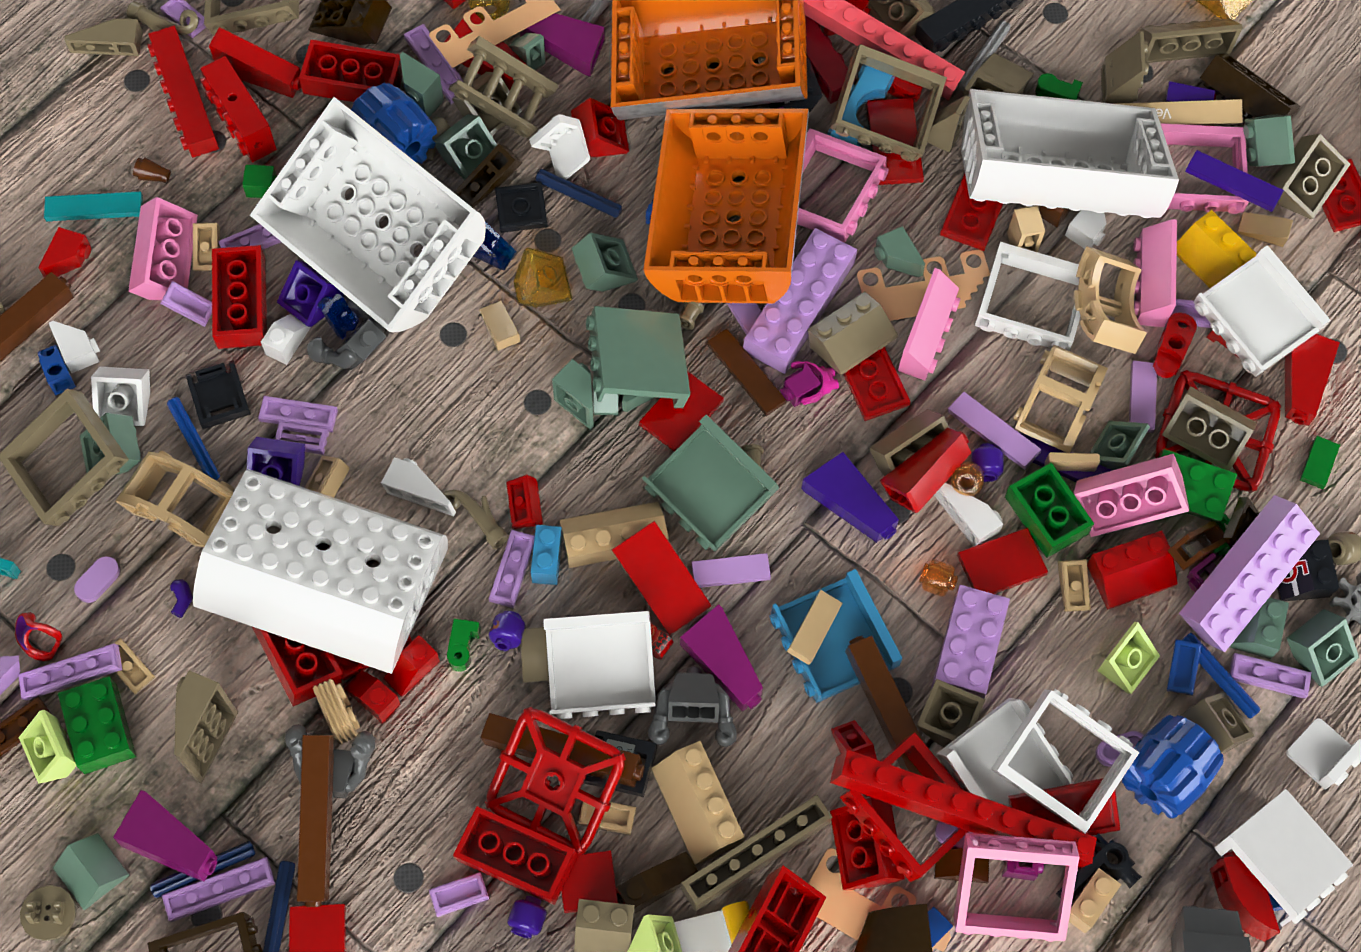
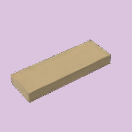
M820 590L787 652L810 665L843 603Z

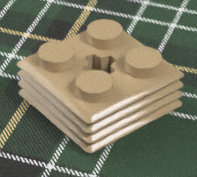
M329 679L328 682L319 683L318 687L314 685V693L330 731L337 742L342 745L343 742H348V739L352 740L358 734L356 730L361 727L355 713H353L351 706H349L351 703L341 683L335 685L334 681Z

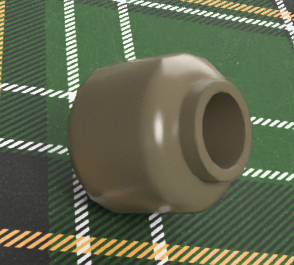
M1340 532L1331 535L1327 539L1329 540L1334 564L1349 565L1360 561L1361 537L1358 534Z

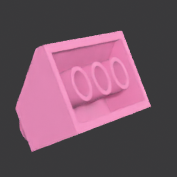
M158 197L141 206L128 292L148 300H162L172 281L188 289L193 253V223H197V214Z
M1175 219L1143 228L1139 237L1134 239L1133 251L1137 252V258L1134 259L1133 264L1142 269L1134 293L1136 294L1134 309L1140 325L1165 327L1176 306L1177 220Z
M934 268L898 369L899 372L926 381L928 373H934L938 360L934 359L936 352L941 353L946 339L941 337L944 331L949 332L953 321L952 318H949L951 311H957L960 298H957L959 288L940 269Z
M1174 454L1077 480L1074 489L1075 497L1094 522V526L1089 532L1091 537L1189 511L1183 476Z

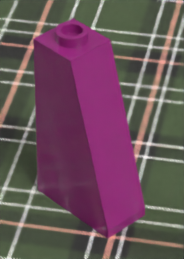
M556 13L520 32V37L526 33L541 34L544 37L545 52L588 77L592 75L605 42V27Z
M718 604L680 637V646L707 674L713 675L715 683L725 690L729 698L743 712L748 707L753 709L760 703L763 687L723 608Z
M140 790L113 836L121 847L205 882L208 875L214 872L217 865L218 857L212 849L143 790Z

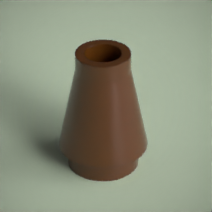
M146 157L144 159L138 158L133 169V176L143 181L167 184L171 175V170L160 166Z

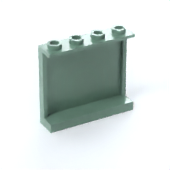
M594 306L591 315L587 316L586 330L590 332L588 349L592 351L590 369L594 371L592 387L593 391L596 392L597 402H601L604 394L607 393L672 398L674 408H684L690 396V387L679 314Z
M705 415L699 421L701 426L650 477L646 478L643 476L642 479L647 484L644 487L645 490L653 498L658 495L664 501L661 506L670 515L675 512L681 518L678 523L688 533L693 530L698 535L695 540L705 550L710 547L716 552L779 489V486L710 417Z

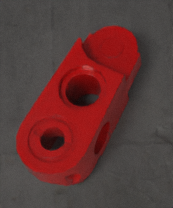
M1182 312L1174 313L1170 316L1162 332L1152 366L1160 377L1171 378L1174 375L1176 376L1197 330L1196 321L1192 316ZM1178 323H1184L1186 328H1181Z

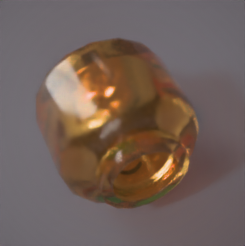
M970 461L963 462L952 474L951 484L953 489L965 496L978 494L984 484V472L976 463Z
M934 559L929 564L925 563L919 582L922 583L924 591L943 597L948 593V590L954 591L958 577L954 576V566Z

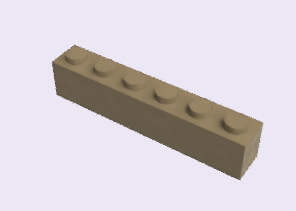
M816 795L681 882V890L696 912L828 826L832 816L818 795Z

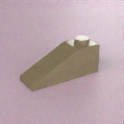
M112 19L66 35L64 40L70 53L139 56L143 32L137 19Z
M965 95L937 112L928 137V143L949 153L951 152L961 133L970 100L969 96Z

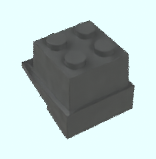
M1197 906L1182 907L1171 937L1172 952H1251L1249 937H1244L1238 911L1199 908Z

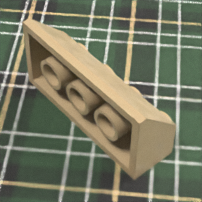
M659 502L560 520L569 568L617 559L611 549L653 521L656 522L669 541L664 515Z
M701 741L675 751L652 767L654 777L694 865L732 850L744 842V834Z

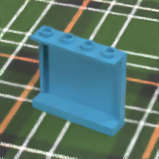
M856 569L847 572L844 579L780 607L774 604L771 615H769L775 629L779 628L783 636L781 637V642L787 652L820 590L843 603L810 665L793 656V667L798 675L802 674L805 683H803L805 691L809 697L813 696L816 703L860 684L845 653L848 645H850V640L861 635L864 638L872 635L889 671L899 667L903 659Z

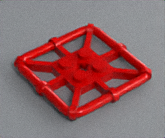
M1188 370L1181 372L1176 380L1168 408L1164 409L1163 412L1164 421L1156 443L1155 458H1158L1160 451L1163 449L1175 453L1187 450L1179 444L1166 448L1168 438L1162 436L1179 406L1184 387L1187 391L1190 386L1198 390L1194 383L1196 382L1226 392L1222 404L1228 407L1233 395L1266 406L1244 415L1255 421L1270 414L1263 441L1249 438L1245 447L1259 451L1252 477L1249 476L1239 457L1232 466L1240 480H1235L1233 488L1240 491H1248L1249 493L1257 491V487L1262 481L1269 454L1274 449V444L1272 443L1280 419L1281 404L1279 401H1275L1268 396L1236 386L1237 383L1231 381L1227 383ZM1205 459L1204 463L1212 465L1211 462Z
M532 707L525 708L516 722L505 750H502L500 753V763L487 791V801L484 802L486 808H490L498 816L575 849L578 855L584 854L591 845L605 812H608L610 809L611 797L624 769L625 754L621 753L613 745L583 731L582 727L577 724L572 726L542 710L533 709ZM537 720L569 736L561 754L546 747ZM526 726L529 728L537 749L532 764L515 755ZM576 740L610 756V758L584 766L570 759L569 756ZM510 765L527 773L521 789L497 797ZM613 765L600 798L581 790L587 774ZM556 775L560 785H556L553 788L550 786L551 781L548 780V777ZM525 797L537 803L539 807L533 821L500 804ZM576 799L595 807L582 838L571 813ZM547 809L562 816L571 840L541 826V821Z

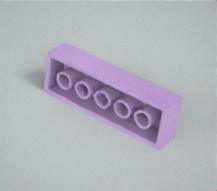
M815 228L793 262L791 284L787 292L775 303L766 304L746 335L743 348L749 356L786 374L791 363H793L809 337L808 329L818 323L854 265L857 249Z
M1274 495L1179 614L1203 642L1225 652L1320 533L1296 503Z

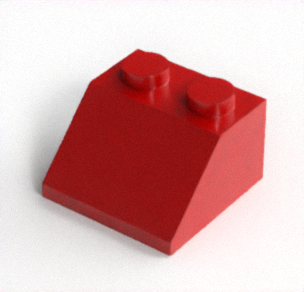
M589 98L571 110L572 118L580 119L591 157L620 155L629 152L625 120L617 119L611 106Z

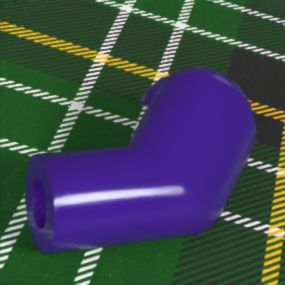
M179 579L174 580L170 585L171 591H174L177 598L171 613L182 618L193 600V595L189 584L185 580Z

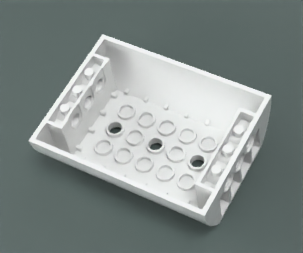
M976 89L969 90L968 96L970 100L964 119L961 146L969 198L977 201H998L1003 204L1040 205L1051 209L1059 207L1069 208L1073 211L1089 210L1095 213H1116L1121 216L1138 215L1143 218H1160L1166 212L1174 196L1179 178L1155 108Z
M333 97L250 214L252 218L389 332H401L410 329L429 317L484 242L486 230L484 218L479 212L335 97ZM353 188V197L350 200H346V190ZM383 216H387L388 225L381 229L379 221ZM421 244L423 246L422 252L416 257L414 255V248Z
M246 470L201 552L194 584L193 606L392 674L446 555L448 539L446 535L253 470ZM276 526L281 530L276 534H271L267 532V529ZM320 543H326L330 545V548L322 551L317 549L316 546ZM376 560L380 565L369 567L366 565V562Z

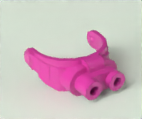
M795 361L791 363L792 369H803L806 362L821 382L820 391L813 396L803 398L801 400L803 405L815 403L823 395L831 393V390L839 389L838 380L833 379L835 370L832 367H818L816 364L808 361Z

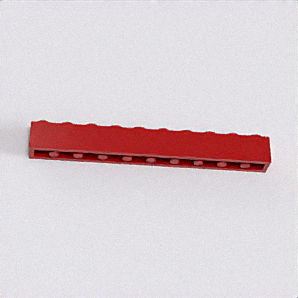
M850 750L844 751L835 759L830 780L832 784L857 791L863 795L972 833L1076 842L1079 853L1078 869L1093 862L1097 837Z

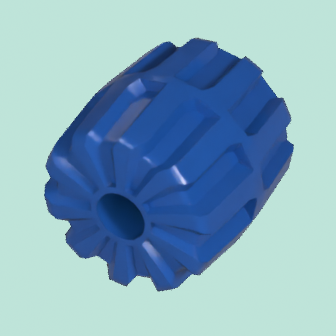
M390 83L372 86L354 101L351 110L416 163L422 164L427 159L426 152L428 149H434L436 143L432 138L437 134L436 126L420 106L398 87H394Z
M1168 715L1153 726L1134 746V749L1139 754L1122 778V783L1128 791L1135 793L1134 798L1141 805L1148 804L1153 813L1159 815L1161 812H1164L1169 819H1173L1183 814L1202 796L1219 772L1224 762V757L1217 742L1201 726L1183 716Z

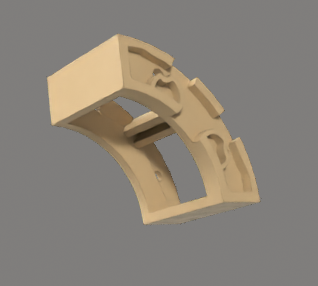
M1086 246L1076 277L1079 278L1078 290L1074 291L1075 309L1080 312L1081 316L1079 323L1083 331L1093 342L1136 354L1147 334L1140 326L1134 309L1135 287L1142 269L1127 259ZM1104 263L1121 268L1115 288L1114 300L1099 296V282ZM1106 315L1114 317L1115 321L1109 320Z
M1053 345L1051 351L1045 350L1040 364L1044 366L1025 407L1019 406L1013 420L1017 421L1015 430L1066 453H1070L1086 419V415L1082 413L1084 410L1089 412L1108 368ZM1049 370L1087 386V392L1083 393L1046 375ZM1039 391L1079 408L1066 438L1026 421Z
M159 451V453L148 452L116 499V502L135 516H140L153 522L158 518L169 523V530L183 537L196 547H204L233 495L234 488L224 481L217 482L201 471L172 458V456L164 451ZM167 471L178 474L158 506L147 501ZM192 481L221 498L201 530L172 513Z

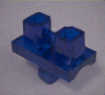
M337 293L334 298L326 295L318 303V308L326 317L328 324L332 327L337 337L343 340L346 337L347 331L355 330L359 318L354 311H351L342 295Z

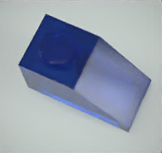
M485 221L484 242L473 257L496 268L505 270L517 251Z

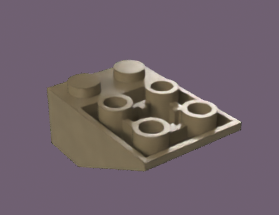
M1144 31L1138 32L1105 57L1101 68L1102 103L1119 104L1137 101L1138 89L1142 88L1143 77L1148 74L1149 62L1145 61L1148 42L1144 41Z
M993 53L975 72L965 87L962 97L968 96L970 89L1022 94L1034 73Z

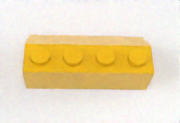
M1212 210L1197 220L1177 241V256L1209 288H1212L1257 255Z

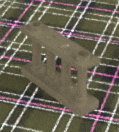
M478 36L470 43L467 49L473 53L474 58L463 82L457 80L450 85L448 90L452 91L458 99L467 100L513 128L516 134L522 137L532 136L539 129L532 125L531 121L541 99L548 98L554 94L558 84L481 36ZM486 61L493 66L494 71L483 94L473 89L471 85L482 62ZM505 73L513 78L514 83L503 106L491 100L502 74ZM525 85L533 90L534 94L523 118L511 112L522 86Z

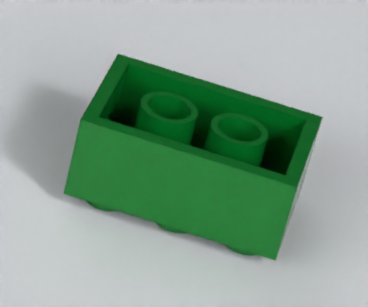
M1166 449L1160 451L1158 458L1174 454L1182 473L1189 505V511L1184 513L1208 521L1214 520L1216 523L1221 522L1237 473Z
M1052 463L1010 485L1005 495L1006 500L1023 525L1028 528L1032 538L1046 558L1087 536L1094 526V522Z
M110 676L58 693L74 759L80 771L88 774L137 757L118 686Z

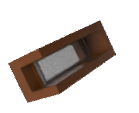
M1213 520L1186 534L1167 551L1184 571L1226 543L1223 539L1224 532Z

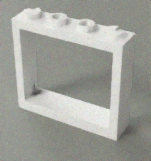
M1000 242L975 326L987 332L994 331L1004 334V336L1011 339L1018 338L1027 341L1031 345H1041L1051 349L1053 345L1069 351L1073 344L1080 319V312L1075 309V304L1066 336L986 312L1001 263L1074 285H1079V278L1076 277L1079 264Z
M1044 689L991 770L1071 827L1086 834L1139 752L1132 748L1134 744L1122 735L1118 738L1112 734V727L1101 720L1096 722L1089 717L1090 712L1079 704H1076V706L1070 704L1067 701L1069 697L1066 694L1061 693L1057 689H1054V691ZM1049 703L1120 753L1080 815L1074 813L1008 766Z

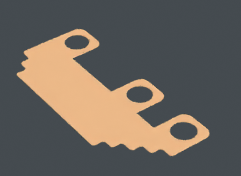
M972 250L963 252L960 255L965 274L949 276L945 260L938 256L923 259L925 262L923 273L925 281L885 287L881 270L878 268L860 270L857 273L861 293L866 292L882 306L889 320L893 321L917 316L932 276L927 271L928 263L932 261L940 263L942 272L959 288L957 298H960L957 309L966 307L965 301L971 300L970 294L978 291L977 285L983 284V277L990 276L984 252ZM969 255H978L981 258V265L977 268L968 266L966 258ZM866 273H874L878 277V283L874 286H868L863 282V276Z
M833 848L825 852L808 883L826 896L817 917L857 941L863 930L868 913L892 908L891 901L894 895L904 894L909 900V905L916 904V897L899 886L891 888L882 907L854 890H843L840 872L832 873L826 866L828 858L837 856L836 849ZM938 910L945 917L944 912ZM950 930L932 948V952L935 948L942 952L945 951L951 939Z

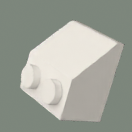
M99 367L91 376L93 409L99 418L105 413L127 415L133 417L134 426H144L150 398L149 369Z

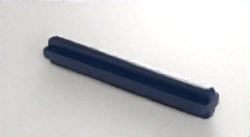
M540 169L536 175L537 182H542L543 185L614 218H618L621 214L622 206L564 178L544 169Z
M247 841L217 854V865L213 873L254 856L255 849L253 844ZM178 871L151 883L150 890L155 898H159L165 893L182 888L198 881V879Z
M281 861L279 863L263 952H280L296 867L295 863L290 861Z

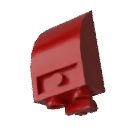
M1234 851L1225 853L1224 857L1217 859V863L1210 868L1218 899L1224 909L1238 911L1243 931L1252 937L1266 942L1280 933L1268 891Z

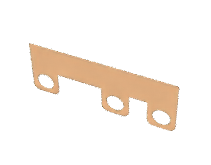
M525 0L526 4L493 21L487 11L479 6L468 11L463 16V19L473 31L472 33L459 39L451 26L445 24L431 31L429 36L450 66L454 68L474 57L473 53L467 49L470 43L478 36L496 45L561 9L554 0ZM480 12L485 16V20L481 24H473L470 21L471 14ZM441 30H447L450 32L451 38L447 42H439L436 39V34Z

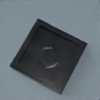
M542 182L495 188L501 233L548 227Z

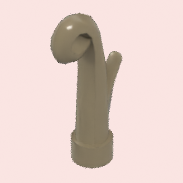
M136 1L131 2L127 8L128 18L137 19L138 22L147 25L154 31L175 25L179 35H187L192 33L198 26V16L193 10H184L180 16V24L147 9L145 5ZM189 16L190 22L187 25L186 19Z
M448 490L443 493L448 500L454 499L452 506L455 510L460 504L464 506L486 536V541L493 549L502 547L508 541L509 535L495 521L486 496L481 498V507L475 500L461 491Z

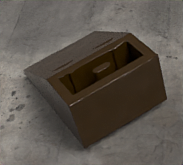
M321 0L308 30L357 45L377 44L392 6L387 0Z

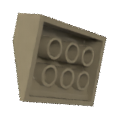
M189 670L187 675L179 680L176 687L174 755L192 777L202 784L238 711L218 682Z

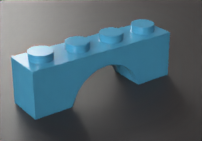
M862 65L859 71L858 78L860 79L857 85H852L849 100L842 120L860 127L862 125L856 117L858 109L871 99H885L895 79L893 75L866 65ZM828 130L827 135L859 147L861 145L856 138L851 136L843 137L836 134L835 130Z

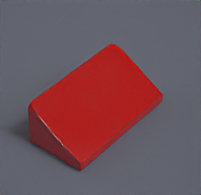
M526 474L506 482L512 528L520 529L542 525L543 520L537 479Z

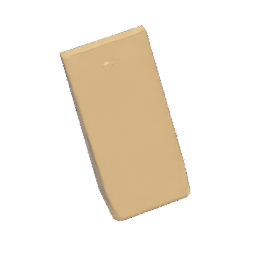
M1243 212L1237 233L1284 247L1288 240L1293 220Z
M193 223V271H212V249L219 248L218 241H220V226L218 223Z
M502 301L479 309L498 351L520 342V335Z
M1087 559L1058 561L1064 612L1091 610Z
M120 638L115 644L119 645L122 670L115 673L136 694L152 681L155 676Z

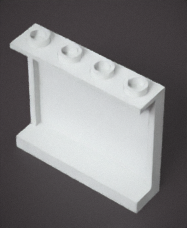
M1268 245L1261 249L1254 258L1205 293H1199L1193 302L1197 312L1201 316H1205L1211 323L1212 330L1217 335H1221L1226 341L1229 351L1236 354L1241 359L1244 369L1255 377L1321 331L1331 321Z
M649 611L544 619L551 702L550 714H556L558 719L572 718V713L583 712V717L599 716L598 711L609 710V715L625 714V709L635 708V713L651 712V707H656Z
M1008 698L936 753L945 769L964 791L1009 806L1008 796L1024 793L991 770V768L1030 712L1029 706L1023 700ZM1036 722L1008 766L1041 789L1075 784L1072 780V772L1068 767L1062 765L1058 758L1059 753L1057 749L1048 743L1044 737V729Z
M1287 789L1282 791L1214 848L1221 857L1232 849L1288 914L1280 923L1282 927L1291 920L1296 924L1308 914L1305 909L1310 911L1321 902L1319 896L1323 899L1335 889L1332 884L1338 886L1349 876L1346 874V871L1353 866L1351 861Z

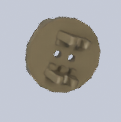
M52 885L40 887L31 892L24 900L20 911L21 925L27 934L37 940L50 941L64 937L70 932L71 926L74 923L76 903L73 896L61 887Z

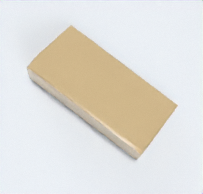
M322 455L304 488L334 498L349 471V467L340 458Z

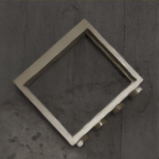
M205 0L204 25L213 36L219 27L231 33H236L299 18V0H282L281 2L220 15V0Z
M860 44L853 52L829 129L835 130V133L840 136L856 138L861 144L875 145L882 152H893L901 155V158L906 161H916L924 154L947 77ZM859 63L930 90L913 147L842 120Z
M66 389L0 453V461L43 524L60 526L64 521H68L70 516L77 509L83 507L87 503V499L95 492L101 490L108 479L119 473V469L129 460L83 393L71 389ZM75 412L105 457L51 507L22 465V462Z

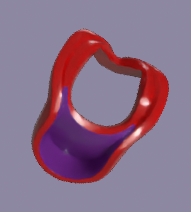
M32 612L21 613L16 620L15 638L22 650L33 659L39 661L51 660L63 639L61 631L50 625L37 623L36 616ZM32 630L42 631L56 639L51 652L38 650L30 645L28 638Z

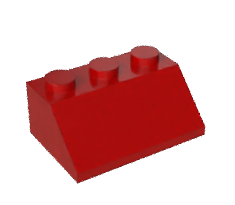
M1162 530L1092 554L1087 567L1107 610L1177 586L1174 558L1167 551L1170 549V546Z
M872 797L867 798V802L897 837L892 804ZM847 806L830 811L843 890L884 886L905 879L903 873H898L894 862L880 851L879 844L874 838L863 831L861 823L855 815L847 811Z

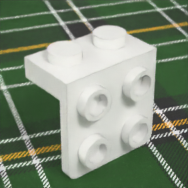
M558 114L529 139L531 147L550 152L555 175L566 180L590 160L580 119Z
M1317 718L1287 749L1286 754L1326 790L1334 783L1339 786L1349 775L1346 770L1351 765L1355 768L1361 762V739L1350 745L1326 722Z

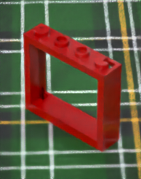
M915 732L903 739L880 760L891 765L905 753L924 777L963 790ZM848 789L840 796V799L848 807L847 811L855 815L860 821L863 831L874 838L879 844L880 851L894 862L898 873H903L909 882L921 878L965 836V833L969 832L958 828L919 864L861 793Z

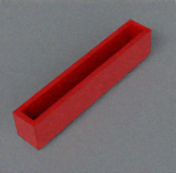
M175 25L148 33L151 43H148L147 46L151 57L156 56L157 61L153 63L158 76L163 75L164 80H160L164 94L169 93L170 98L166 99L170 112H176L177 117L173 118L177 131L182 130L184 136L179 138L184 151L189 149L191 157L194 158L219 150Z

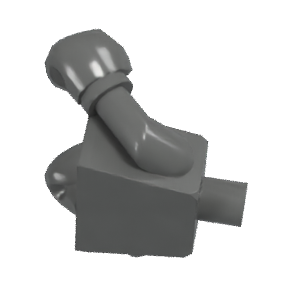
M350 299L347 303L348 310L356 318L361 317L364 321L335 351L329 348L321 337L314 338V340L307 344L308 356L314 362L326 363L328 365L334 364L343 369L349 368L352 370L362 363L386 338V335L383 333L385 328Z
M689 667L686 673H677L674 682L668 683L660 691L656 714L653 715V720L648 729L649 739L653 743L662 745L668 741L670 737V730L667 727L668 721L718 723V729L715 732V740L718 745L728 747L736 741L737 731L730 713L729 695L719 684L715 683L713 675L702 674V670L699 667Z
M296 724L286 731L285 743L293 758L294 771L301 785L303 735H307V730L303 725ZM359 732L352 742L351 751L334 749L332 804L333 798H347L348 793L353 792L365 779L367 764L376 747L375 737L370 732Z

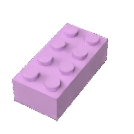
M959 585L955 594L931 689L935 680L939 679L984 699L1010 601L1009 598Z

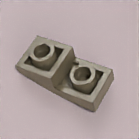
M544 627L524 629L521 640L523 682L549 680L546 630H544Z

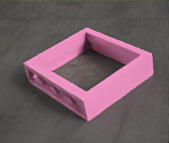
M1160 123L1168 145L1232 148L1233 167L1248 173L1246 140L1243 127ZM1174 193L1167 210L1178 209L1185 212L1192 210L1209 212L1212 210L1214 212L1237 214L1244 212L1249 201L1236 195Z
M810 128L806 137L803 172L815 151L872 171L843 224L799 208L798 225L811 230L817 228L845 243L849 235L852 236L855 233L859 218L864 217L866 214L868 202L870 199L875 198L880 181H884L887 177L889 169L886 166V157Z
M965 833L954 910L956 932L986 934L994 937L1010 936L1020 939L1034 938L1046 941H1065L1079 863L1076 842ZM975 858L1066 865L1057 920L967 913Z

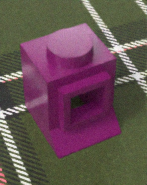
M805 362L802 371L798 370L785 378L784 387L780 389V392L787 402L790 401L796 407L801 404L803 398L817 394L819 392L817 387L821 382Z
M1214 553L1189 572L1187 576L1189 579L1188 585L1194 592L1204 583V580L1199 575L1204 571L1210 575L1216 568L1214 560L1217 556Z
M1006 860V867L1002 871V877L1034 881L1038 877V873H1043L1044 863L1031 862V868L1019 866V861Z

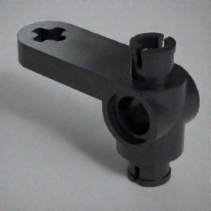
M1098 833L1095 836L1097 837L1094 851L1096 855L1093 857L1092 864L1083 867L1077 872L1074 891L1098 868L1109 874L1116 881L1121 878L1130 889L1142 877L1132 868L1135 862L1129 857L1127 849L1122 844L1115 842L1113 839L1108 843ZM1107 853L1115 854L1118 858V864L1110 863L1107 859ZM1062 888L1056 893L1060 899Z

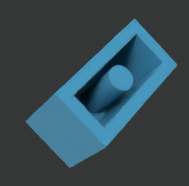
M536 525L531 565L532 583L558 585L563 539L562 527Z

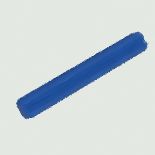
M174 397L168 400L167 405L202 472L214 480H218L220 474L180 399Z
M1193 633L1188 634L1182 639L1183 641L1202 644ZM1202 644L1199 664L1248 718H1253L1260 712V707Z

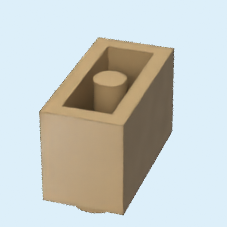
M1038 206L1020 207L1014 210L1007 231L1010 245L1038 252L1045 233Z
M1098 868L1072 902L1069 922L1083 933L1088 932L1122 884Z

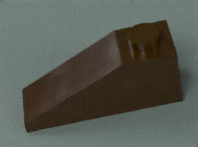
M498 144L454 193L474 208L491 194L495 188L504 183L518 169L522 162L507 146Z
M686 851L625 881L616 887V892L623 904L635 905L636 914L681 887V882L697 873L698 870Z

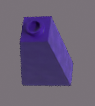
M841 452L803 478L801 489L806 494L876 543L883 538L885 540L891 538L897 532L896 528L899 519L844 452Z

